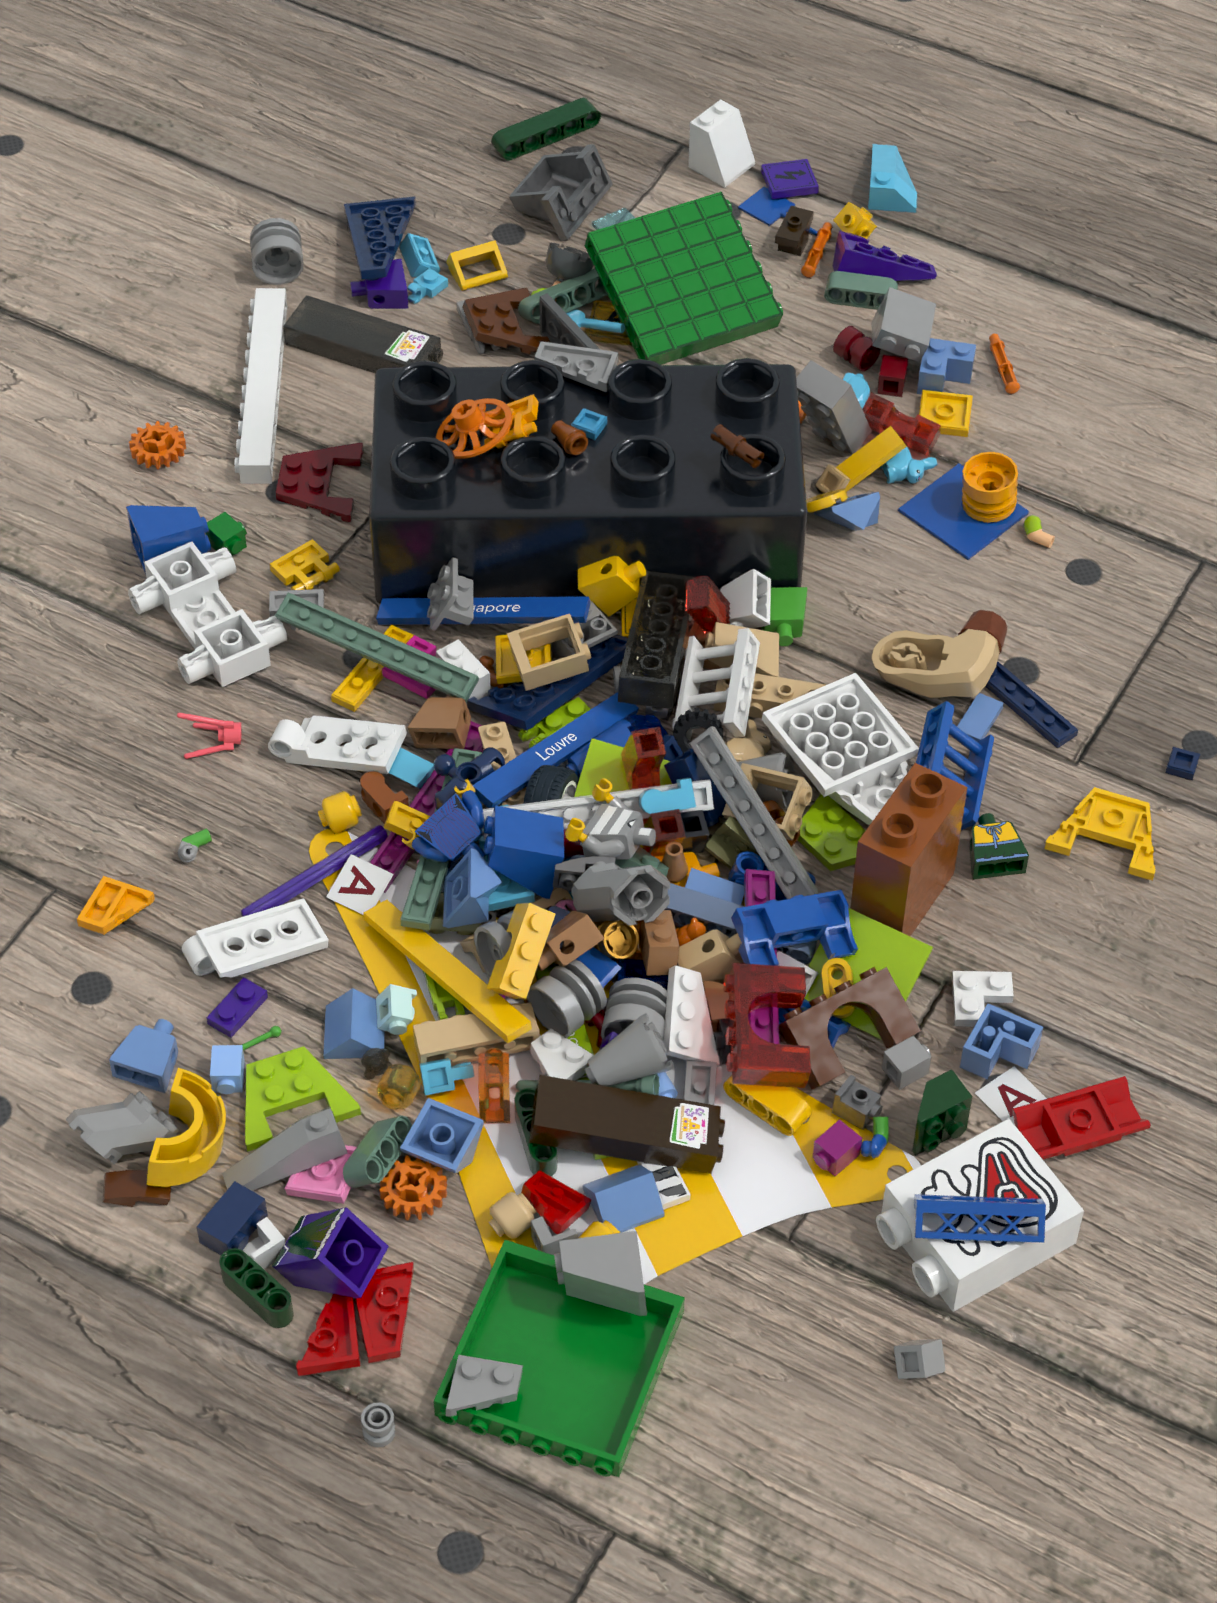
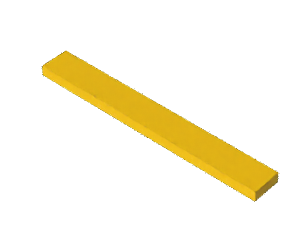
M387 899L363 912L364 920L505 1042L510 1043L532 1029L531 1021L497 992L487 989V984L424 930L401 926L402 912Z

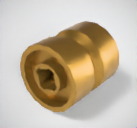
M622 920L603 921L595 924L605 939L593 947L610 959H626L637 950L639 935L633 925L629 926Z

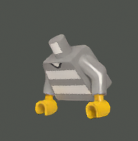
M604 778L600 780L598 785H595L592 796L595 800L600 802L606 801L608 804L600 805L586 827L580 819L572 818L565 831V836L572 842L581 841L580 845L583 847L584 857L608 856L616 857V859H630L640 845H654L656 832L654 829L644 828L643 817L639 811L631 810L617 796L613 797L610 794L612 784Z

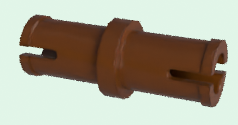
M722 424L714 428L713 432L717 433V435L711 433L710 438L728 449V453L731 456H738L751 465V467L756 468L762 461L758 457L763 459V452L748 444L746 438L741 435H735Z

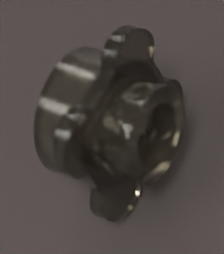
M372 1048L363 1055L361 1064L365 1067V1078L373 1079L375 1076L389 1073L392 1070L393 1065L389 1062L388 1057L390 1053L387 1049Z

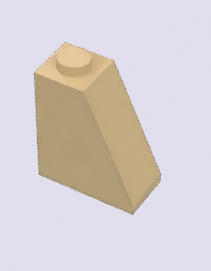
M716 622L712 632H707L705 648L734 644L737 641L738 629L746 627ZM749 628L760 642L755 673L779 677V633ZM734 655L708 660L722 668H728L733 664Z

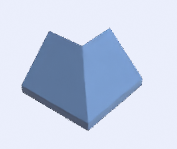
M879 492L852 496L844 502L840 500L834 506L815 511L814 514L854 531L864 530L865 527L878 523L880 494Z
M471 848L444 878L443 927L452 928L488 921L489 896L502 881L475 849Z

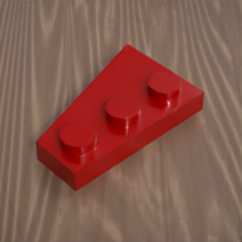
M414 1262L376 1269L361 1298H355L368 1363L401 1357Z

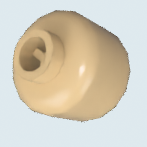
M509 1192L490 1207V1214L493 1219L489 1221V1224L499 1237L506 1234L509 1238L516 1239L531 1227V1220L535 1219L533 1215L536 1213V1210L522 1193L517 1195L516 1193Z

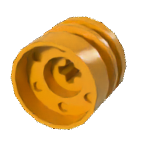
M983 452L972 456L965 463L962 470L963 509L968 516L977 521L989 523L999 522L1008 518L1014 512L1017 504V465L1011 458L1001 453Z

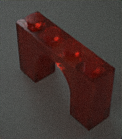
M660 727L632 731L624 746L621 756L629 790L660 786V766L666 755ZM679 809L651 813L649 818L643 819L644 828H651L656 832L653 846L642 845L643 849L654 857L663 856L667 844L671 842L681 844L686 837Z
M733 963L730 974H725L724 992L729 993V1000H726L725 1018L730 1019V1027H727L726 1045H731V1053L727 1057V1071L732 1072V1084L805 1088L811 1074L809 1046L774 1044L765 1041L752 1030L748 1021V1015L759 1008L796 1009L800 1007L801 1009L806 995L805 968Z

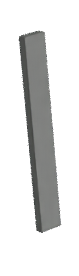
M709 727L689 744L768 870L775 871V881L787 899L796 895L809 896L820 894L717 729Z

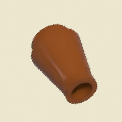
M561 420L553 424L551 432L566 453L579 455L585 451L588 439L584 431L570 426Z

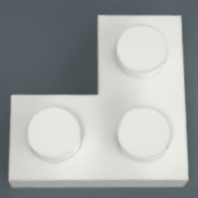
M952 971L954 1026L975 1027L985 1009L984 1003H1012L1014 997L1012 972Z

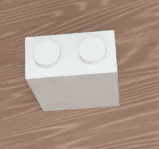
M720 99L690 122L688 165L690 169L725 188L755 165V159L739 109Z

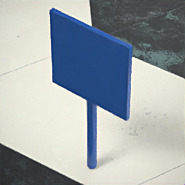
M762 187L739 205L738 209L770 226L779 218H785L790 206H795V204L785 198L772 199L768 188ZM811 227L809 230L810 233L817 236L818 231Z

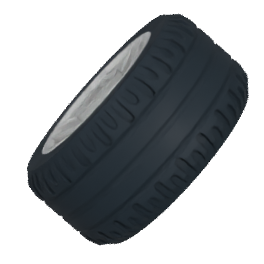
M551 765L540 766L534 771L528 782L523 804L574 797L579 782L578 776L569 768Z

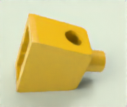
M612 556L579 568L578 590L586 597H589L606 615L611 616L639 596V578L646 575V569L640 561L628 566L619 556Z

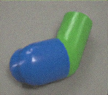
M873 1117L872 1141L862 1142V1156H872V1159L880 1156L889 1140L888 1117Z

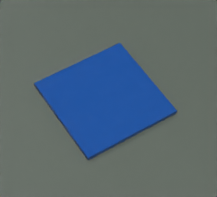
M959 463L898 508V511L969 560L1028 515L1029 511L1017 503L1014 512L1008 518L999 522L987 523L977 521L968 516L962 505V470L964 466Z

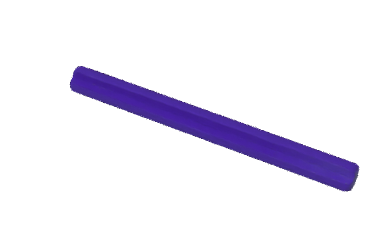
M382 825L374 827L243 908L241 916L244 917L284 904L342 868L351 854L360 857L384 842L388 837L387 831Z

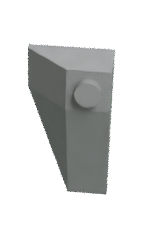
M329 1106L301 1117L224 1171L222 1175L227 1190L236 1181L253 1191L347 1154V1149L331 1107Z

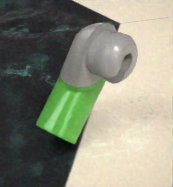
M203 829L181 840L178 849L180 860L183 862L193 861L198 848L212 842L208 829Z

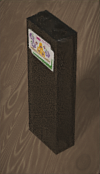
M308 295L305 296L283 326L285 345L372 373H376L380 368H399L413 362L431 361L440 363L443 357L440 337Z

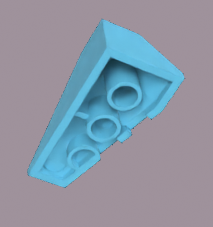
M873 144L868 209L916 213L917 192L897 146Z

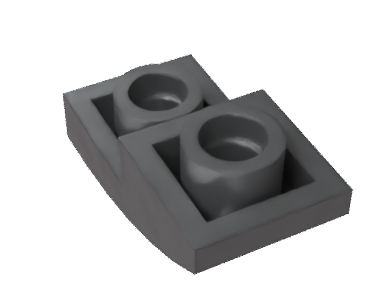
M582 857L556 864L553 887L571 890L576 880L594 863L599 861L615 863L616 857Z

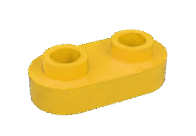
M833 958L823 965L821 972L823 991L827 998L835 995L834 988L850 980L852 985L854 984L852 969L845 960ZM836 971L843 972L842 978L838 980L833 978V974ZM845 1006L844 1008H837L832 1016L836 1018L849 1017L854 1012L855 1007Z

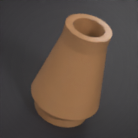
M678 842L667 844L661 862L669 867L666 876L669 882L676 883L687 875L688 865L682 845Z

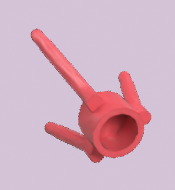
M177 713L178 718L195 721L193 723L194 728L218 731V741H224L222 745L184 754L185 759L223 750H234V744H241V722Z

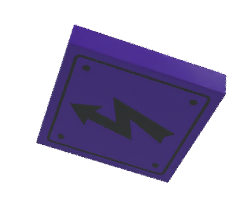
M808 159L761 165V173L772 199L819 193V186Z

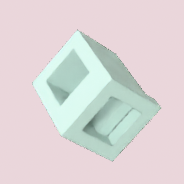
M393 984L385 988L376 997L377 1029L388 1031L394 1035L406 1033L407 1025L414 1018L415 1010L412 1006V999L417 996V990Z

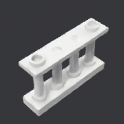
M749 628L738 629L737 641L730 645L703 648L695 636L689 637L688 646L685 649V664L677 710L672 722L673 729L675 722L678 721V717L681 714L685 715V711L690 709L693 712L694 708L699 705L726 702L725 711L723 714L717 715V720L720 719L722 725L735 738L745 737L760 642ZM734 655L733 664L730 667L703 671L704 659ZM730 678V684L726 691L699 694L701 682ZM694 726L689 728L686 733L687 739L691 742L692 730L703 727Z

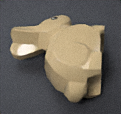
M751 719L747 722L745 737L731 738L725 743L737 762L765 756V753L772 748L770 739L764 733L757 731L756 724Z

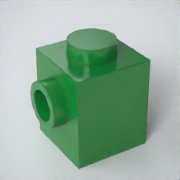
M226 512L207 522L209 532H206L205 535L208 536L210 545L215 551L226 547L233 556L247 547L245 537L247 532L244 525L239 521L236 522Z

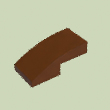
M148 1170L106 1172L104 1175L103 1203L134 1207L136 1201L167 1206L170 1201L171 1186L147 1185Z

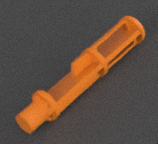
M829 222L824 223L823 227L818 230L815 242L808 252L807 260L801 268V273L805 277L810 278L815 275L816 267L823 257V249L826 242L831 239L833 226Z
M992 334L989 337L991 343L990 350L993 352L998 372L1003 379L1005 391L1009 394H1014L1020 389V384L1017 382L1013 366L1005 354L1004 342L1000 340L998 334Z

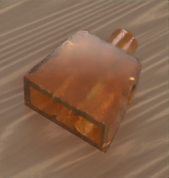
M497 1048L488 1049L485 1053L478 1055L479 1118L484 1121V1124L510 1123L509 1054L503 1053ZM493 1087L499 1088L500 1097H489V1089Z

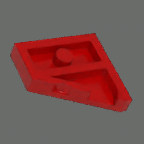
M540 1170L523 1184L521 1191L541 1217L543 1216L547 1225L557 1235L564 1232L589 1209L592 1200Z

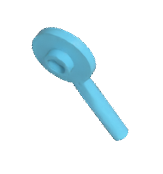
M574 309L566 313L580 328L584 327L616 333H623L625 330L624 323L587 319L584 312Z

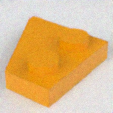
M103 876L77 918L78 926L105 935L153 903L155 900L154 892Z

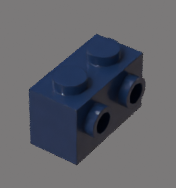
M234 1181L197 1225L199 1243L219 1255L233 1248L243 1251L249 1237L257 1229L256 1223L268 1217L265 1198Z

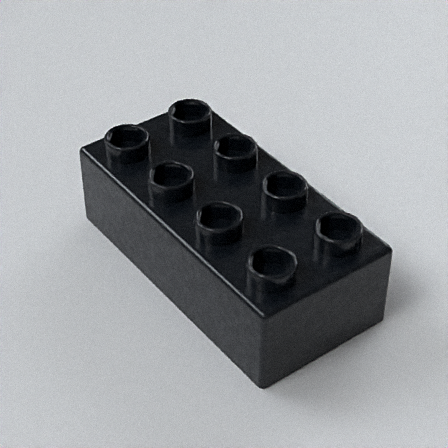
M750 358L736 359L725 365H660L651 360L635 359L616 366L610 373L607 392L564 377L555 366L537 360L521 361L510 367H446L437 362L420 361L399 368L378 369L375 373L369 508L376 601L381 604L382 599L428 598L427 594L430 585L436 583L441 568L444 565L447 566L452 557L458 559V575L473 580V598L586 597L578 590V569L612 556H619L628 566L637 561L642 562L646 569V575L639 578V596H675V602L720 601L721 588L752 569L770 578L771 588L801 587L807 523V500L795 368L789 364H767L758 359ZM534 394L539 402L537 420L532 421L537 426V432L529 434L527 437L507 442V446L501 448L493 447L475 457L455 459L453 450L458 446L459 438L450 446L436 439L442 422L451 414L454 406L463 400L470 399L475 401L490 398L501 400L508 404ZM486 404L485 412L495 409L497 406ZM583 408L607 417V425L596 440L587 438V448L579 455L566 453L551 432L553 424L560 420L571 426ZM454 419L448 423V425L456 424ZM722 424L735 435H741L746 438L748 444L763 452L764 458L758 457L762 461L756 468L751 467V465L738 456H731L728 453V449L710 438L711 433L717 435V433L713 432L714 428ZM479 430L476 431L480 441V445H485L484 439H486L487 437L484 436ZM444 431L443 440L449 439L453 433ZM469 434L465 449L462 452L473 450Z

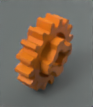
M156 421L155 425L151 426L149 423H146L145 429L138 427L137 434H131L132 440L129 441L132 459H137L138 465L145 462L146 468L155 465L156 469H160V466L163 464L168 468L170 467L169 462L178 463V456L184 457L186 441L184 432L179 431L177 425L170 428L169 422L160 425V422Z
M407 1155L405 1156L404 1163L396 1160L394 1169H390L380 1182V1198L384 1199V1207L386 1209L393 1207V1215L395 1217L402 1212L405 1213V1220H409L411 1214H416L417 1219L422 1220L423 1212L432 1216L434 1214L433 1206L438 1208L443 1206L442 1198L447 1197V1178L442 1175L441 1167L437 1166L434 1168V1164L424 1163L419 1158L411 1161Z

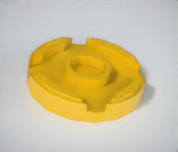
M838 489L806 499L807 512L811 513L834 506L839 498L841 502L846 501L848 498L846 489Z

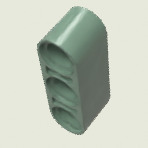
M834 271L828 276L824 297L832 304L878 310L889 287L898 290V284L895 280L887 277Z
M405 1116L377 1121L343 1167L345 1182L352 1188L381 1182L402 1153L400 1147L412 1127L411 1121Z

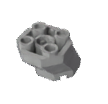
M599 861L590 866L576 880L571 889L575 909L578 912L588 914L593 922L622 920L630 926L636 925L635 921L644 920L645 923L652 922L663 912L670 903L668 895L670 882L665 875L651 865L620 868L614 862L606 863Z
M140 1091L136 1095L130 1093L123 1102L76 1109L66 1118L73 1130L78 1127L82 1131L80 1137L105 1159L109 1158L113 1164L123 1155L150 1151L153 1149L156 1138L178 1136L177 1133L180 1131L174 1124L175 1122L165 1112L161 1110L157 1114L158 1110L152 1105V1101Z

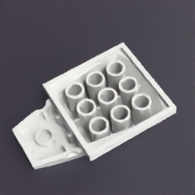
M856 673L767 710L762 715V721L769 728L774 738L784 751L791 755L794 762L807 775L824 797L828 795L868 825L872 823L906 776L908 766L906 760L917 756L919 751L918 746Z

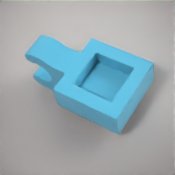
M429 268L415 278L413 283L407 287V290L413 292L408 296V300L416 304L426 295L433 298L448 287V278Z
M446 1058L419 1064L425 1095L455 1090V1080L475 1077L471 1062L459 1063L451 1067L450 1059Z

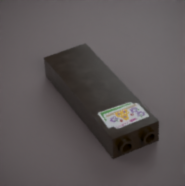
M539 1075L534 1092L529 1143L712 1174L715 1163H720L722 1160L723 1144H719V1137L722 1138L725 1119H720L721 1106Z

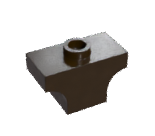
M790 206L775 235L778 251L797 256L802 255L808 243L814 211Z

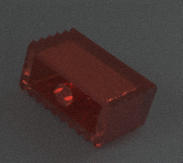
M699 576L686 582V611H688V614L692 616V619L696 621V624L705 634L712 632L716 622L731 623L729 621L730 603L711 578Z

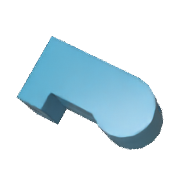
M691 778L677 779L678 788L662 791L657 789L644 790L639 797L640 808L648 814L657 815L696 807Z

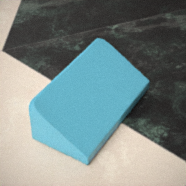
M407 233L400 244V250L411 277H418L429 268L439 273L440 267L428 238Z
M400 747L389 773L421 789L432 774L434 766L433 763Z

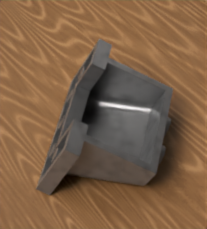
M595 144L586 145L581 152L543 155L509 198L517 211L552 223L559 240L563 241L571 237L613 183Z

